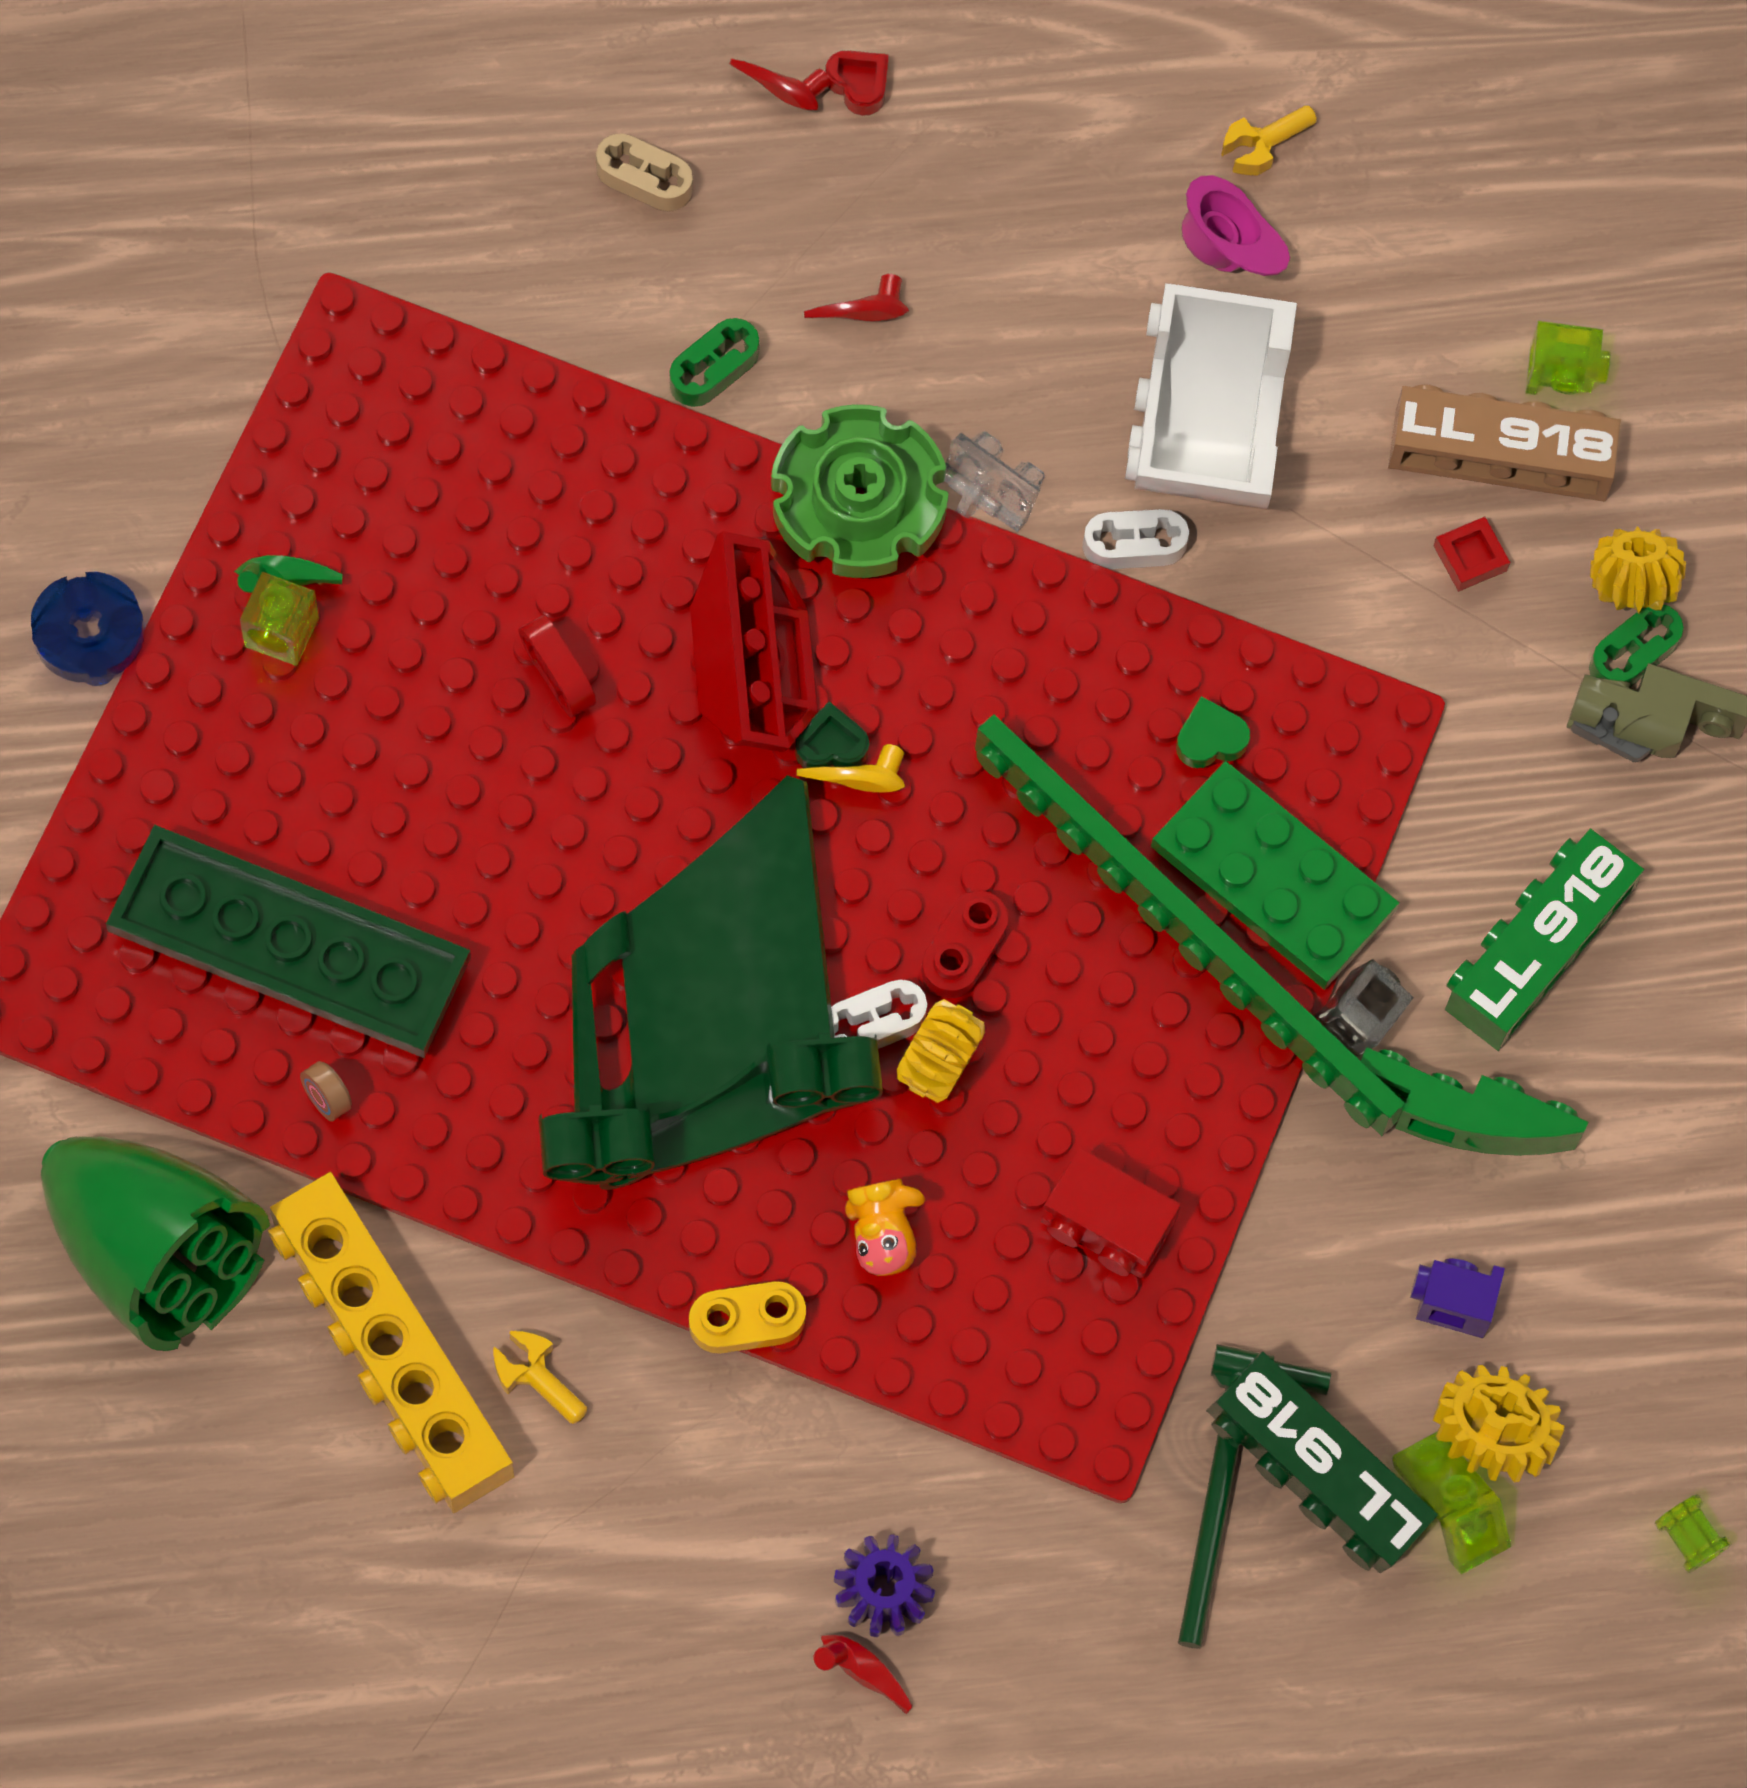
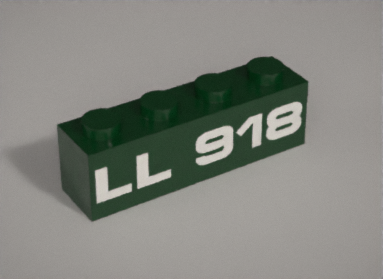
M1263 1351L1246 1366L1206 1410L1215 1419L1211 1425L1216 1433L1231 1446L1238 1448L1242 1444L1259 1460L1255 1464L1259 1473L1279 1489L1286 1485L1302 1500L1299 1504L1302 1513L1323 1530L1330 1526L1346 1541L1343 1545L1345 1553L1357 1565L1367 1571L1373 1567L1379 1573H1382L1391 1568L1438 1516L1429 1505Z

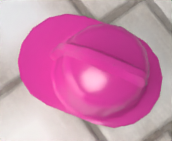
M1214 175L1200 176L1190 183L1186 192L1188 211L1183 219L1181 228L1182 237L1187 248L1197 259L1208 266L1225 272H1232L1242 268L1251 273L1268 276L1278 275L1286 270L1290 260L1287 245L1273 227L1259 214L1242 190L1228 180Z

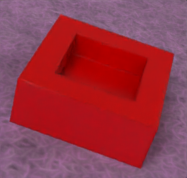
M1486 517L1437 536L1433 545L1458 592L1507 572L1510 561Z

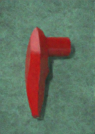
M731 58L729 65L760 83L781 101L805 110H818L816 97L831 85L828 74L822 69H816L801 82L798 79L781 75L745 61Z
M884 274L880 278L878 295L804 311V318H840L872 322L897 318L906 314L909 310L899 300L902 284L901 278L895 274Z
M821 1635L823 1646L815 1651L813 1657L814 1663L819 1669L828 1671L839 1665L846 1674L859 1684L885 1696L905 1714L910 1711L913 1706L904 1690L886 1666L873 1653L858 1642L845 1636Z

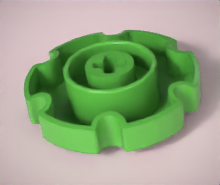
M853 404L823 411L821 427L819 429L810 430L800 425L792 431L779 449L772 468L771 489L784 495L781 498L775 499L773 503V517L780 534L791 549L807 562H812L819 556L829 558L833 562L832 573L835 575L869 578L895 572L898 567V555L902 552H910L917 557L921 556L935 541L945 520L949 494L947 491L936 487L937 484L945 481L946 464L939 448L927 432L912 420H907L900 426L890 424L886 420L887 410L883 407ZM855 488H863L864 494H856Z

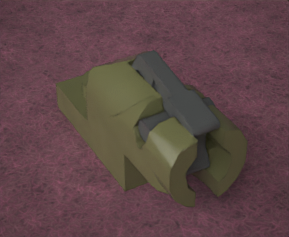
M1649 663L1637 691L1630 689L1629 682L1602 679L1584 674L1566 728L1571 729L1578 736L1596 745L1599 744L1635 763L1648 754L1661 758H1675L1683 741L1688 723L1697 725L1703 733L1712 737L1727 738L1730 736L1740 739L1747 725V696Z

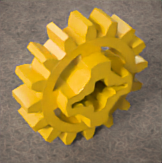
M1478 1365L1473 1377L1461 1370L1457 1373L1454 1383L1447 1382L1433 1415V1421L1440 1424L1436 1434L1437 1440L1452 1442L1448 1456L1451 1459L1464 1456L1469 1460L1467 1464L1468 1472L1473 1473L1481 1466L1488 1469V1476L1491 1481H1496L1501 1471L1507 1472L1513 1482H1520L1525 1470L1536 1477L1540 1475L1544 1464L1550 1465L1564 1432V1425L1557 1422L1561 1409L1556 1405H1545L1549 1394L1546 1388L1533 1391L1528 1387L1530 1376L1524 1374L1516 1381L1509 1377L1507 1367L1501 1366L1496 1376L1490 1375L1484 1365Z

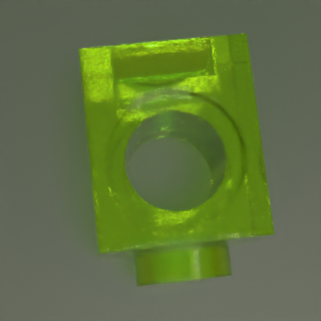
M262 572L240 618L245 647L297 666L319 619L315 591Z

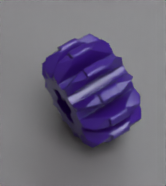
M895 1534L889 1536L886 1550H879L877 1540L873 1536L865 1537L864 1551L866 1557L857 1550L848 1548L844 1553V1560L851 1569H837L834 1574V1582L846 1588L835 1596L837 1607L847 1608L855 1606L848 1617V1623L852 1627L860 1625L866 1617L872 1619L870 1623V1636L879 1637L882 1630V1622L888 1621L892 1632L896 1636L903 1635L905 1623L902 1615L912 1622L919 1624L924 1620L925 1612L918 1603H929L934 1599L935 1590L923 1584L933 1576L932 1565L920 1564L913 1566L920 1556V1548L914 1544L908 1547L903 1554L898 1553L899 1537ZM885 1575L888 1576L887 1583H890L892 1579L897 1581L892 1596H881V1588L876 1593L872 1591L875 1577Z

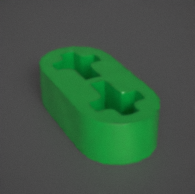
M725 319L678 355L672 362L669 371L670 390L674 398L686 406H703L749 371L757 362L759 355V335L755 327L744 319ZM729 339L731 342L737 343L743 339L744 352L740 353L738 350L732 349L722 356L725 352V340ZM706 369L704 372V385L700 386L696 382H691L687 386L684 384V373L688 371L691 375L696 376Z
M1664 604L1661 611L1647 607L1642 608L1639 614L1636 612L1595 647L1589 664L1590 675L1602 679L1629 682L1630 687L1643 677L1648 663L1658 666L1677 648L1684 629L1678 612ZM1662 624L1667 628L1664 638L1657 635L1646 644L1641 642L1649 625L1656 628ZM1627 651L1632 654L1625 665L1624 671L1620 668H1615L1612 671L1606 669L1605 664L1608 657L1616 660Z

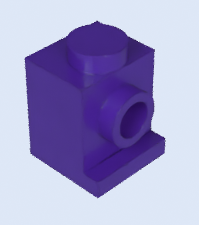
M1454 1258L1446 1259L1444 1262L1434 1260L1431 1267L1419 1264L1410 1298L1420 1300L1416 1320L1484 1338L1492 1322L1505 1268L1494 1265L1490 1274L1486 1275L1479 1273L1478 1267L1474 1264Z

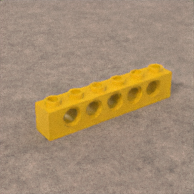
M331 1172L327 1173L272 1205L270 1211L274 1227L267 1230L274 1246L285 1261L292 1256L296 1259L304 1272V1275L297 1278L302 1291L314 1309L322 1304L327 1309L334 1323L327 1326L334 1343L344 1357L354 1353L364 1369L363 1372L357 1375L362 1388L374 1406L384 1401L394 1420L389 1422L387 1426L401 1451L407 1454L414 1450L425 1469L417 1474L433 1502L436 1504L444 1499L452 1513L455 1514L513 1479V1462ZM323 1239H334L342 1244L340 1252L332 1258L321 1259L311 1253L314 1245ZM352 1287H365L373 1293L370 1300L359 1307H350L341 1301L342 1295ZM382 1335H395L403 1342L400 1349L391 1355L383 1356L371 1350L374 1340ZM413 1383H424L433 1390L431 1397L421 1404H409L401 1398V1394L408 1385ZM445 1431L455 1432L464 1439L458 1450L448 1454L437 1452L432 1448L431 1443L438 1434Z

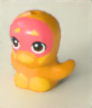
M902 1179L847 1190L849 1200L845 1206L846 1215L852 1221L859 1219L855 1224L856 1254L860 1265L867 1272L877 1276H887L905 1271L916 1257V1241L904 1210L908 1206L917 1207L923 1205L925 1202L924 1195L918 1189L904 1186Z

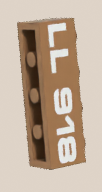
M1433 385L1402 386L1395 412L1388 468L1605 502L1615 475L1621 419L1606 417L1603 413L1595 410L1571 412L1552 409L1548 404L1537 401H1529L1522 404L1499 401L1494 396L1485 393H1472L1468 396L1448 393Z

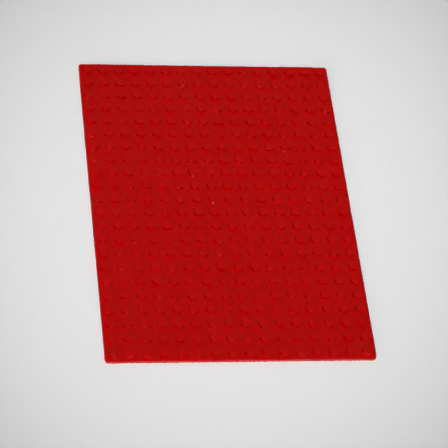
M330 272L323 274L319 278L0 919V1055L313 1181L331 1172L343 1192L687 1331H690L689 1313L692 1305L700 1296L707 1292L768 1282L790 1284L801 1293L806 1304V1320L801 1333L795 1339L785 1344L741 1350L739 1352L1113 1502L1126 1503L1132 1497L1302 1069L1303 1061L1288 1047L1281 1049L1274 1045L1262 1031V1022L1247 1008L1240 1010L1233 1006L1221 992V983L1206 969L1199 971L1192 967L1180 953V944L1165 930L1158 932L1151 928L1139 914V905L1124 891L1116 893L1110 889L1100 878L1097 872V865L1083 852L1077 855L1070 851L1058 837L1057 827L1043 814L1037 817L1030 813L1018 799L1017 789L1003 776L999 779L995 778L982 767L975 751L978 728L993 714L996 715L1320 1022L1338 976L1324 990L1151 848L1154 836L1224 763L1222 760L1215 759L1211 765L1204 768L1187 766L1180 760L1176 752L1178 735L1201 696L1239 716L1249 727L1250 740L1246 752L1240 758L1227 762L1371 880L1376 882L1444 711L1445 702L1443 698L1427 690L950 508H947L943 526L927 551L919 557L910 552L900 553L898 555V567L895 572L869 578L835 575L832 573L833 562L829 558L819 556L812 562L805 561L791 549L777 528L773 517V503L775 499L781 498L784 495L771 489V475L775 458L782 444ZM855 488L856 494H864L863 488ZM722 531L771 542L777 553L775 560L789 575L808 609L817 711L819 712L828 702H831L867 733L869 739L868 757L862 765H876L884 745L891 744L901 748L904 756L897 775L903 780L904 788L892 792H867L834 782L797 776V769H802L803 767L797 762L795 756L796 739L791 747L784 752L735 744L699 712L690 607L716 536ZM278 555L315 562L343 574L342 585L311 583L297 587H272L261 584L256 591L248 593L241 590L238 586L237 580L239 575L234 571L251 558ZM542 615L547 616L585 673L596 696V705L572 718L566 714L529 657L518 630L520 627ZM787 775L807 782L831 1007L840 1001L888 982L906 980L918 985L924 992L927 1001L926 1017L934 1004L943 999L955 1006L959 1004L973 1012L972 1015L984 1022L985 1034L947 1099L937 1103L926 1096L922 1098L910 1091L909 1086L897 1080V1068L916 1035L915 1033L878 1049L883 1094L876 1099L822 1113L803 1123L745 1146L690 1164L649 1174L635 1183L616 1189L604 1190L600 1188V1184H582L545 1177L542 1168L538 1117L540 1114H542L543 1119L554 1114L575 1112L572 954L605 922L620 912L626 911L629 913L684 870L739 822ZM157 825L469 949L471 952L469 964L425 1058L108 932L106 922L153 826ZM981 890L996 895L1002 900L1008 912L1007 930L978 981L968 993L957 998H945L934 994L928 989L922 978L923 956L953 905L962 895L971 891ZM980 910L974 911L969 915L970 919L977 924H983L990 920L989 915ZM946 957L941 961L942 966L948 970H956L962 965L955 957ZM618 959L609 965L591 984L600 1085L607 1090L616 1089L623 1084L629 1075L632 1065L622 959ZM899 997L893 998L891 1010L880 1015L879 1018L892 1013H898L902 1020L909 1019L911 1007L914 1003L904 1005ZM847 1018L839 1020L838 1031L834 1035L857 1036L858 1028L870 1023V1021L868 1020L858 1025H850ZM318 1061L328 1064L337 1073L351 1097V1109L334 1121L328 1120L318 1111L301 1083L300 1073ZM1079 1147L1181 1204L1173 1228L1142 1279L1132 1273H1129L1128 1276H1121L1110 1271L1099 1262L1098 1254L1080 1244L1077 1247H1070L1059 1242L1048 1233V1226L1041 1222V1217L1046 1211L1043 1209L1045 1202ZM902 1179L904 1186L918 1189L925 1197L923 1205L917 1207L908 1206L904 1210L916 1241V1257L905 1271L887 1276H877L867 1272L859 1263L856 1254L855 1224L859 1219L852 1221L846 1215L845 1206L849 1200L847 1190ZM780 1302L770 1303L765 1309L768 1315L774 1318L783 1317L788 1312L787 1307ZM714 1311L707 1318L709 1323L716 1327L724 1326L730 1319L723 1311Z

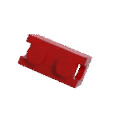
M1079 1147L1045 1202L1043 1209L1046 1211L1041 1217V1222L1048 1226V1233L1059 1242L1070 1247H1077L1080 1244L1098 1254L1099 1262L1110 1271L1121 1276H1128L1129 1273H1132L1142 1279L1173 1228L1181 1204Z

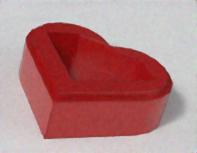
M849 50L833 54L827 60L825 72L828 74L831 83L829 89L836 94L844 96L845 105L854 114L867 116L878 112L885 100L889 54Z

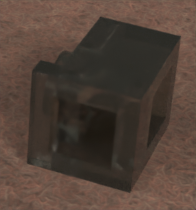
M1372 959L1353 969L1322 1010L1318 1011L1314 1017L1357 1057L1364 1053L1367 1047L1372 1049L1381 1042L1414 997L1401 986V982L1395 973Z

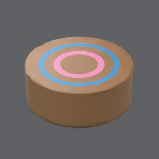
M318 1061L300 1073L301 1083L308 1097L325 1118L334 1121L351 1109L352 1101L347 1088L328 1064Z

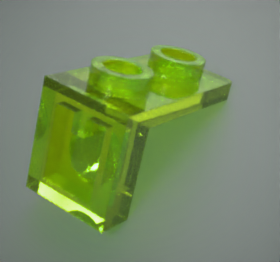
M1437 1432L1394 1454L1392 1461L1396 1471L1413 1491L1438 1514L1436 1518L1440 1521L1449 1561L1462 1575L1511 1548V1542L1500 1498L1476 1471L1473 1473L1467 1471L1468 1462L1463 1456L1454 1459L1448 1456L1452 1443L1438 1441L1436 1438Z

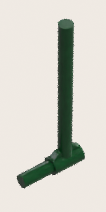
M1217 1344L1210 1376H1213L1221 1388L1226 1389L1260 1353ZM1268 1355L1274 1361L1275 1356ZM1274 1361L1305 1391L1327 1395L1331 1372ZM1218 1434L1178 1639L1179 1645L1195 1649L1202 1647L1239 1447L1231 1446Z

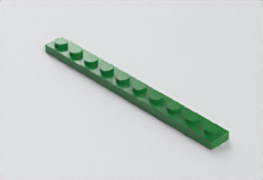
M993 714L978 728L975 751L982 767L995 778L999 779L1003 776L1017 789L1018 799L1030 813L1037 817L1043 814L1057 827L1058 837L1070 851L1077 855L1083 852L1097 865V872L1100 878L1110 889L1116 893L1124 891L1139 905V914L1151 928L1158 932L1165 930L1180 944V953L1192 967L1199 971L1206 969L1221 983V992L1233 1006L1240 1010L1247 1008L1262 1022V1031L1274 1045L1281 1049L1288 1047L1303 1061L1302 1067L1305 1073L1315 1084L1324 1089L1330 1087L1345 1101L1344 1107L1356 1123L1364 1128L1371 1126L1383 1136L1398 1122L1405 1103L996 715Z

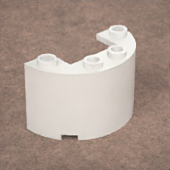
M1165 283L1162 304L1151 303L1146 336L1156 337L1150 379L1139 378L1134 410L1145 412L1143 427L1132 425L1125 479L1135 481V489L1263 509L1268 508L1278 448L1275 446L1282 391L1291 351L1297 303Z

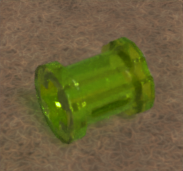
M1698 1494L1676 1505L1654 1523L1659 1531H1667L1686 1559L1683 1567L1687 1573H1691L1706 1565L1732 1545L1727 1536L1720 1537L1701 1509L1703 1500Z

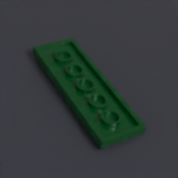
M157 825L153 826L106 922L107 930L110 933L425 1058L471 959V952L467 948Z

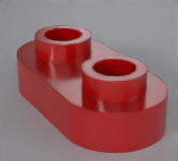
M976 890L962 895L955 902L923 956L922 978L925 985L934 994L945 998H957L965 995L974 987L1006 934L1008 912L999 897L987 891ZM980 910L986 912L990 920L983 924H977L970 919L969 915L974 911ZM946 957H955L962 965L956 970H948L942 966L941 961Z

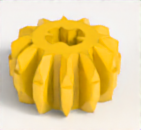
M1636 526L1634 531L1629 532L1615 529L1612 537L1599 538L1598 547L1594 551V558L1590 564L1592 587L1598 590L1599 601L1614 602L1616 610H1622L1626 607L1634 608L1638 614L1642 608L1649 607L1653 610L1661 611L1664 603L1677 601L1678 592L1682 586V579H1685L1686 572L1684 552L1678 549L1676 538L1661 537L1660 529L1650 532L1641 531L1638 526Z
M945 999L935 1003L899 1063L897 1080L909 1086L910 1091L922 1098L926 1096L937 1103L947 1099L985 1034L984 1022L972 1015L973 1012L959 1004L955 1006Z

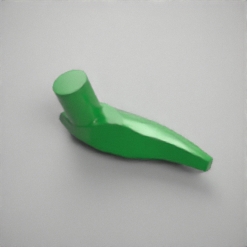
M278 555L251 558L234 571L239 575L237 580L238 586L241 590L248 593L256 591L261 584L272 587H297L311 583L342 585L343 574L315 562Z

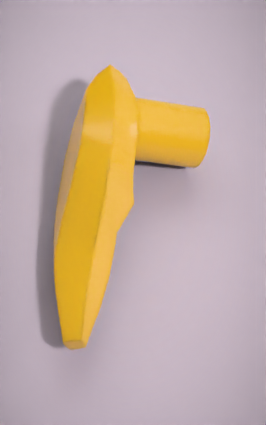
M887 744L883 746L876 765L797 769V776L834 782L867 792L897 791L905 787L903 780L897 775L904 752L898 746Z

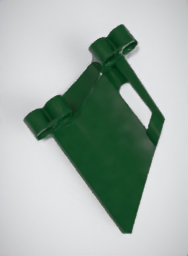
M787 775L739 822L684 870L629 913L623 911L613 916L572 954L575 1112L554 1114L543 1119L542 1114H540L538 1117L542 1168L545 1177L582 1184H600V1188L604 1190L616 1189L635 1183L649 1174L716 1156L779 1133L822 1113L876 1099L883 1094L877 1035L875 1034L874 1038L866 1036L834 1037L807 782ZM618 959H622L632 1065L629 1075L623 1084L616 1089L607 1090L600 1085L591 984L609 965Z

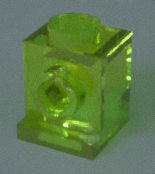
M1538 321L1530 344L1525 394L1536 395L1539 386L1551 387L1554 391L1562 394H1576L1581 391L1591 393L1595 382L1605 384L1609 373L1611 354L1610 351L1602 350L1603 329Z

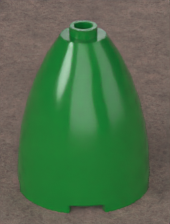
M70 1137L55 1142L43 1156L41 1181L46 1205L56 1233L71 1262L88 1287L111 1314L149 1348L157 1351L178 1349L181 1341L180 1338L195 1331L203 1322L212 1331L244 1298L256 1280L265 1261L257 1252L262 1232L270 1227V1221L262 1207L224 1179L195 1163L167 1151L133 1141L109 1137ZM176 1250L197 1265L195 1273L173 1256Z

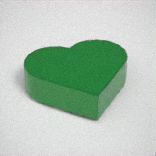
M1201 696L1180 730L1176 743V752L1184 764L1193 768H1204L1211 765L1215 759L1234 761L1246 752L1250 740V730L1246 722L1239 716Z

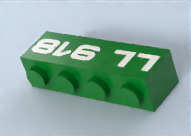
M1591 828L1578 843L1569 838L1560 847L1549 863L1555 869L1544 883L1535 878L1527 886L1515 903L1521 909L1509 924L1500 919L1481 943V946L1486 949L1485 953L1475 964L1465 960L1446 984V987L1452 992L1445 1011L1498 1052L1632 894L1644 872L1640 865Z

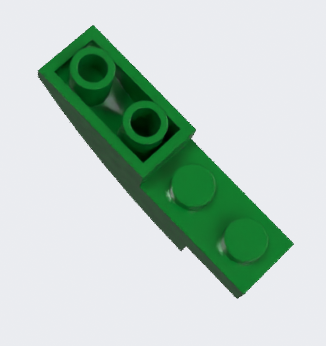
M1367 1047L1361 1059V1062L1405 1103L1395 1129L1423 1140L1455 1149L1484 1154L1512 1156L1547 1155L1575 1150L1588 1125L1587 1121L1578 1118L1577 1112L1570 1106L1553 1100L1546 1101V1103L1525 1094V1090L1518 1083L1504 1077H1494L1491 1079L1482 1075L1474 1093L1471 1094L1463 1090L1461 1083L1454 1078L1441 1073L1426 1074L1411 1067L1410 1062L1405 1057L1391 1050L1381 1049L1377 1052Z

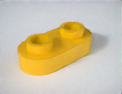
M768 1282L710 1291L700 1296L692 1305L689 1313V1330L694 1342L703 1350L711 1353L720 1354L781 1345L795 1339L803 1330L806 1320V1304L801 1293L792 1285L784 1282ZM780 1302L787 1307L788 1312L783 1317L774 1318L768 1315L765 1309L770 1303ZM714 1311H723L730 1319L724 1326L716 1327L711 1325L707 1318Z

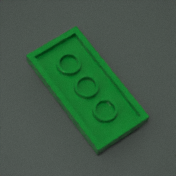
M1224 761L1154 836L1151 843L1152 849L1324 990L1397 911L1400 903L1227 761Z

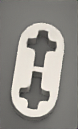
M1171 510L1106 512L1096 515L1089 521L1085 528L1082 548L1085 557L1091 563L1107 569L1167 566L1176 563L1185 553L1189 529L1181 515ZM1156 529H1166L1168 537L1172 538L1169 547H1161L1159 540L1154 538ZM1101 532H1111L1113 540L1117 541L1114 550H1105L1104 543L1100 541Z
M896 980L840 1001L831 1007L834 1034L838 1031L839 1020L847 1018L850 1025H858L869 1020L870 1023L858 1028L857 1036L874 1038L876 1034L878 1049L907 1038L918 1032L925 1020L927 1011L926 996L921 988L913 982ZM899 997L904 1005L914 1003L911 1007L909 1019L902 1020L898 1013H892L879 1018L880 1015L891 1010L893 998ZM845 1034L834 1035L835 1038L847 1037Z

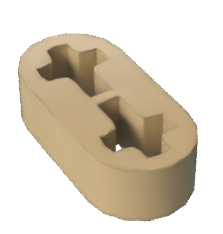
M623 133L612 134L604 138L598 145L596 151L597 175L610 188L663 211H676L690 201L693 192L692 170L681 158ZM622 154L629 156L630 165L623 163L618 169L611 167V158L618 160ZM670 176L678 178V187L671 185L667 191L659 189V180L666 182Z

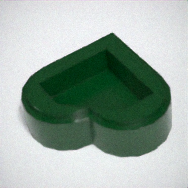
M828 702L813 717L807 727L796 738L795 756L797 762L803 768L861 766L868 757L869 739L867 733L831 702Z

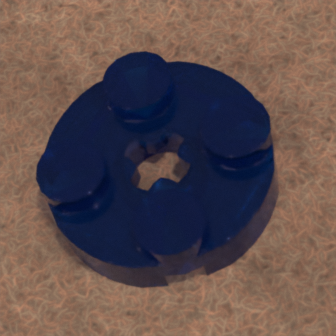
M85 572L86 577H75L67 580V576L45 588L33 606L31 628L35 650L42 663L57 676L73 682H86L91 686L105 685L115 675L123 672L130 666L139 654L144 641L145 622L133 591L118 578L102 572ZM92 617L99 619L97 625L100 632L97 635L87 638L78 636V629L74 626L78 620L87 623Z

